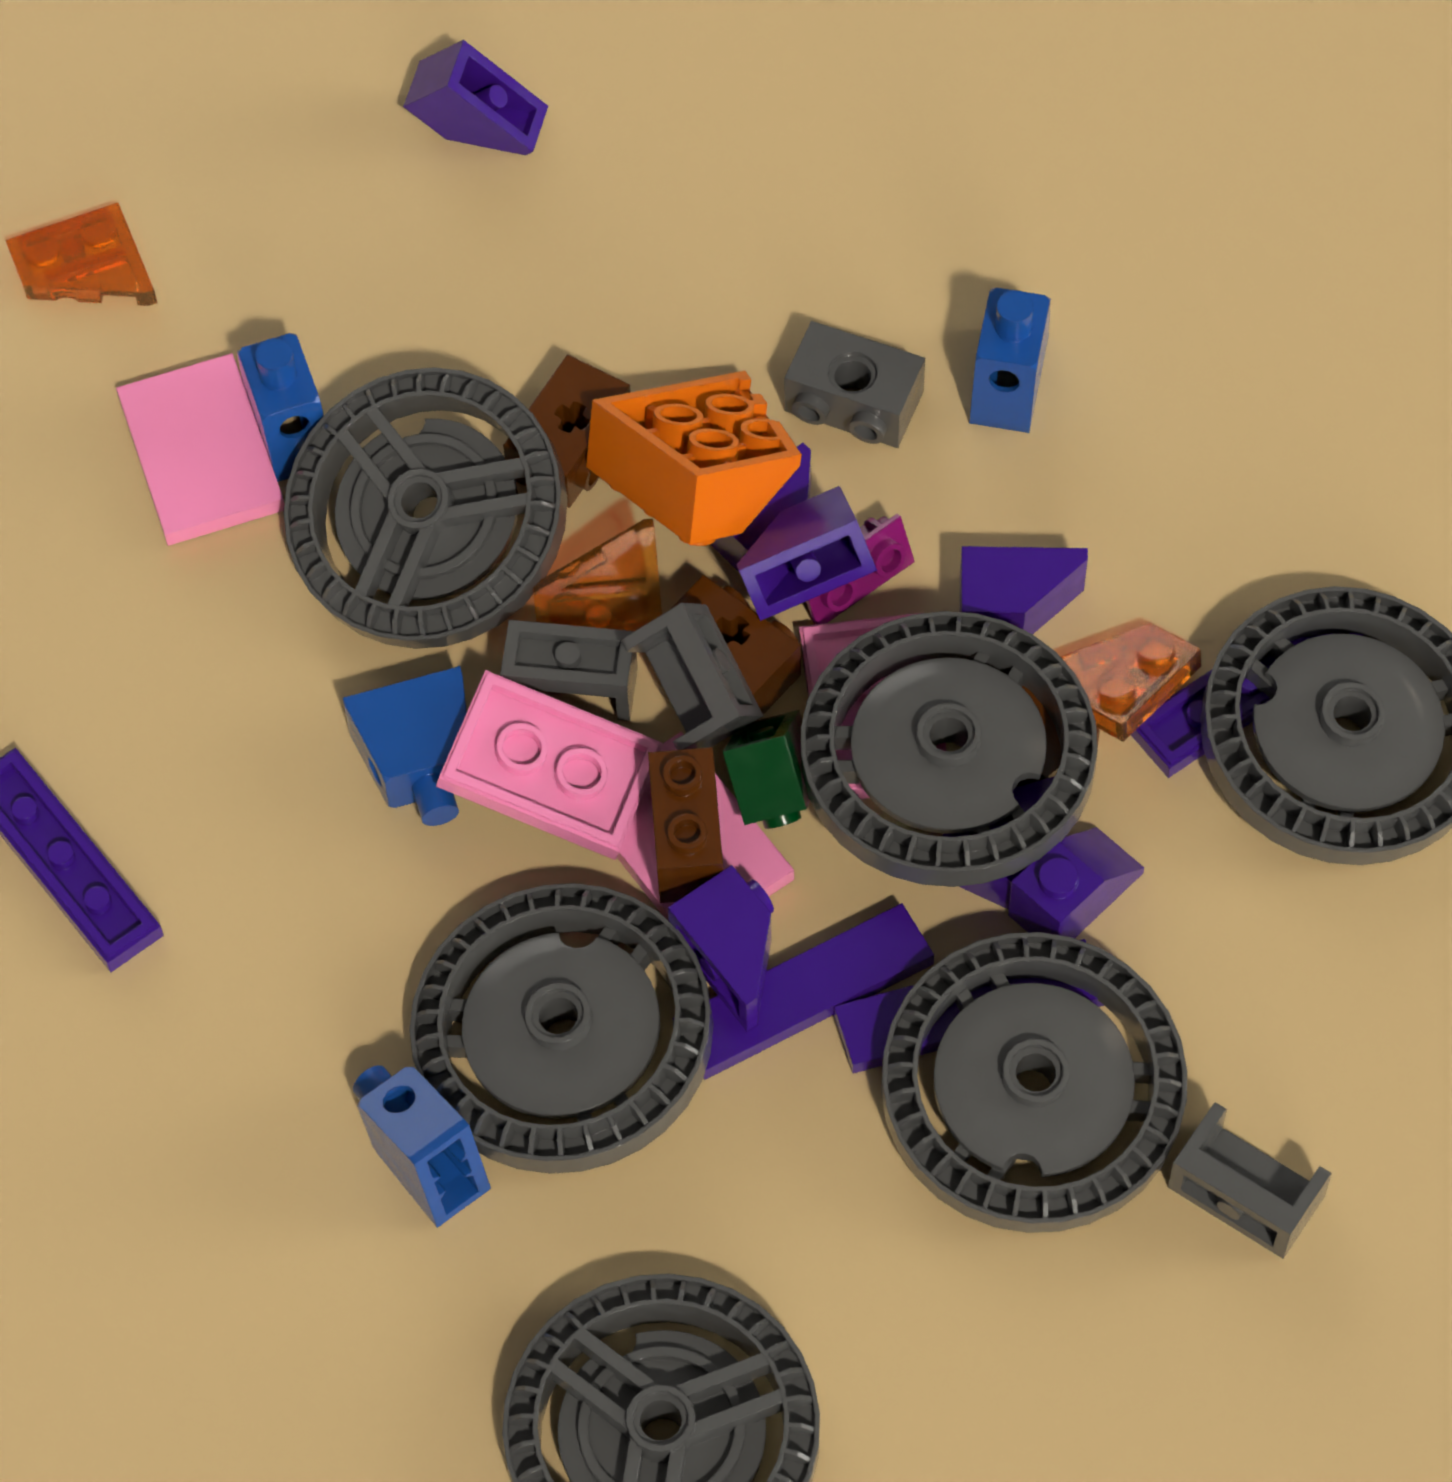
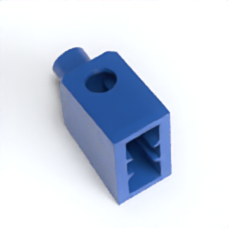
M997 287L990 289L976 353L970 424L1030 433L1049 336L1051 298L1046 295ZM998 371H1009L1018 377V384L1014 387L998 386Z
M293 333L251 344L237 351L242 381L277 482L289 479L297 454L311 430L324 416L320 398L297 335ZM299 416L302 428L300 432L295 434L281 432L280 427L284 421L291 417Z
M460 666L343 697L350 736L386 804L389 807L397 808L416 802L422 823L428 826L442 825L456 818L459 814V809L454 794L436 787V784L467 713Z
M377 1065L365 1070L356 1079L353 1085V1093L360 1100L357 1107L373 1148L437 1228L491 1189L470 1125L414 1067H404L391 1076L383 1066Z

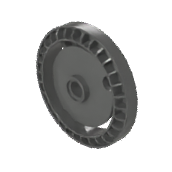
M436 367L410 369L377 378L352 391L329 409L311 430L295 458L286 487L284 506L286 541L295 568L310 593L338 621L364 637L386 645L413 649L446 647L473 639L499 626L522 608L541 586L557 558L565 532L568 500L564 471L553 443L535 416L513 394L488 379L465 371ZM442 410L464 413L484 420L502 431L514 443L520 458L506 460L499 449L482 433L452 420L425 419L424 427L419 434L401 438L390 422L419 412ZM379 429L381 434L362 448L360 443ZM350 455L354 459L348 466L338 489L335 505V525L345 556L361 575L355 589L344 581L336 568L328 546L326 532L327 504L332 486L345 460ZM525 477L527 493L518 494L515 479ZM430 497L437 498L436 507L429 515L422 518H414L415 508L420 501ZM525 514L519 535L508 556L489 577L472 590L454 599L434 605L409 607L411 600H431L447 597L461 592L481 580L494 568L507 550L516 528L518 515ZM377 589L391 595L388 604L373 599Z
M1334 586L1303 590L1279 598L1254 612L1231 634L1217 656L1204 690L1200 725L1203 750L1211 774L1226 800L1249 825L1272 842L1299 855L1328 863L1367 865L1400 859L1423 850L1444 837L1452 829V766L1445 782L1429 797L1411 808L1387 816L1371 818L1353 817L1354 812L1380 810L1397 804L1411 796L1424 784L1434 770L1443 748L1444 736L1452 735V633L1447 627L1422 609L1395 596L1364 588ZM1349 633L1363 634V636L1354 635V634H1349ZM1322 635L1307 639L1295 646L1290 642L1302 637ZM1268 654L1276 659L1269 669L1260 662ZM1245 679H1248L1260 692H1264L1270 699V701L1264 704H1254L1252 712L1253 732L1260 754L1277 779L1293 793L1300 796L1301 802L1290 796L1271 780L1261 769L1249 749L1242 729L1240 714L1241 689ZM1444 700L1449 714L1447 715L1443 714L1440 702ZM1335 718L1350 719L1358 725L1360 730H1346L1336 722ZM1315 805L1336 810L1338 815L1316 810Z
M940 611L914 614L884 623L859 636L838 653L819 676L807 700L801 725V770L808 798L822 824L841 846L863 863L892 877L922 885L956 887L984 884L1013 875L1039 860L1059 842H1062L1079 820L1091 794L1098 752L1096 721L1089 697L1075 672L1056 651L1033 634L1006 621L976 613ZM884 678L869 692L862 702L853 726H841L849 709L858 698L877 681ZM1022 685L1033 693L1048 712L1056 727L1062 755L1061 764L1052 784L1039 801L1026 812L1023 811L1012 792L1022 780L1028 778L1040 780L1046 758V732L1037 706L1022 688ZM942 743H954L961 748L949 752L940 750L936 746ZM835 750H851L852 760H838ZM849 784H861L867 795L881 810L908 826L928 832L947 834L969 832L970 835L958 837L931 836L904 829L883 819L866 806L850 788ZM1003 819L1007 821V824L993 830L989 828V826Z
M569 883L542 885L512 893L484 906L459 924L438 947L421 976L413 999L410 1039L412 1058L417 1071L470 1125L480 1154L488 1159L519 1170L552 1174L582 1172L615 1163L643 1149L663 1134L688 1107L703 1080L711 1055L714 1023L710 995L704 974L696 954L678 929L676 930L658 911L632 896L606 887ZM582 932L599 935L591 944L582 948L567 946L560 939V933ZM622 942L634 950L631 954H628L618 944ZM489 962H491L486 967V969L480 974L479 978L473 985L468 995V998L461 999L464 993L466 992L467 988L469 987L470 983L472 982V980L482 971V969ZM651 963L658 969L673 994L675 1003L674 1028L667 1052L657 1070L643 1087L628 1099L626 1093L638 1082L648 1068L659 1040V1004L653 985L645 972ZM570 1019L576 1021L569 1031L562 1034L547 1032L549 1027L559 1020ZM453 1021H462V1035H451ZM451 1057L467 1058L478 1081L494 1098L504 1105L535 1117L550 1119L576 1117L578 1122L544 1125L522 1122L498 1113L480 1102L463 1085L452 1067ZM614 1103L616 1108L597 1117H592V1112Z
M1042 932L1008 933L976 941L949 954L929 969L908 992L891 1023L884 1048L881 1096L885 1120L897 1151L914 1176L939 1200L964 1216L995 1228L1025 1233L1060 1232L1091 1224L1118 1211L1140 1194L1160 1171L1180 1130L1187 1102V1066L1182 1041L1169 1011L1152 987L1129 965L1099 947L1072 937ZM1041 978L1060 981L1083 989L1095 996L1099 1002L1121 1020L1135 1040L1144 1062L1132 1061L1129 1048L1117 1026L1105 1012L1087 998L1068 989L1049 984L1021 983L1010 985L1008 979ZM989 984L993 991L974 1000L971 992ZM956 1003L960 1013L954 1018L942 1037L935 1059L933 1074L934 1092L939 1112L947 1128L959 1143L953 1152L943 1142L930 1123L921 1101L917 1074L921 1048L931 1028L944 1012ZM1025 1071H1037L1049 1080L1051 1086L1043 1091H1030L1019 1083L1017 1076ZM1135 1083L1148 1084V1101L1133 1100ZM1126 1121L1144 1122L1137 1137L1122 1155L1104 1169L1082 1180L1058 1186L1037 1187L1003 1181L1017 1159L1033 1161L1038 1166L1041 1177L1057 1176L1079 1169L1099 1157L1115 1141ZM971 1155L992 1167L988 1175L967 1164Z
M676 1274L639 1275L604 1284L574 1299L551 1317L530 1341L513 1372L504 1403L502 1432L511 1482H554L542 1456L541 1435L542 1421L548 1400L556 1384L566 1390L559 1413L558 1444L564 1470L570 1482H753L758 1473L765 1450V1418L781 1412L784 1425L783 1440L777 1462L767 1482L813 1481L819 1458L820 1411L814 1380L802 1352L785 1328L765 1309L734 1289L699 1277ZM678 1323L693 1325L716 1333L738 1346L749 1358L738 1362L731 1354L717 1344L705 1338L680 1331L657 1330L636 1333V1346L632 1352L624 1356L619 1355L603 1343L601 1339L619 1330L641 1324ZM580 1354H586L590 1359L582 1366L578 1373L569 1368ZM765 1375L773 1388V1392L760 1396L753 1380ZM660 1418L670 1419L680 1427L677 1434L666 1440H654L648 1437L644 1430L649 1423Z

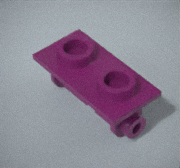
M895 514L890 519L882 516L877 520L870 517L864 521L860 529L877 571L806 601L814 625L828 623L915 562L899 514Z

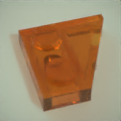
M119 203L5 240L27 299L56 301L60 298H72L78 302L102 303L103 295L136 297L137 304L140 306H151L157 303L154 288Z
M653 518L641 520L541 579L533 587L536 622L636 631L661 616L662 608Z
M1152 623L1061 656L1066 664L1075 672L1089 697L1096 727L1122 742L1202 667L1200 648Z

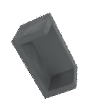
M680 603L621 640L627 652L646 653L686 733L673 741L677 750L713 747L764 716L706 604Z
M509 620L500 676L536 691L615 698L617 720L630 721L638 670L637 652H627L621 640L634 631Z
M1215 1102L1173 1162L1168 1188L1284 1259L1324 1199L1332 1173L1320 1166L1309 1181L1225 1130L1223 1125L1227 1109Z

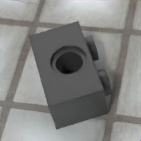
M811 321L784 378L785 411L812 425L825 424L850 432L857 439L866 443H883L899 448L924 392L925 357ZM849 387H856L862 390L852 392L846 391L844 389Z

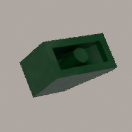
M800 710L754 721L734 733L723 750L744 825L762 821L765 829L785 826L801 819L800 811L806 810L810 803L801 770L802 716Z

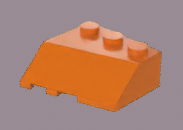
M746 371L592 400L586 468L608 483L613 490L620 492L643 509L646 515L655 518L675 533L681 541L689 545L706 546L714 543L716 539L742 534L800 467L802 454L780 421L770 420L767 417V402L761 394L751 393V378Z

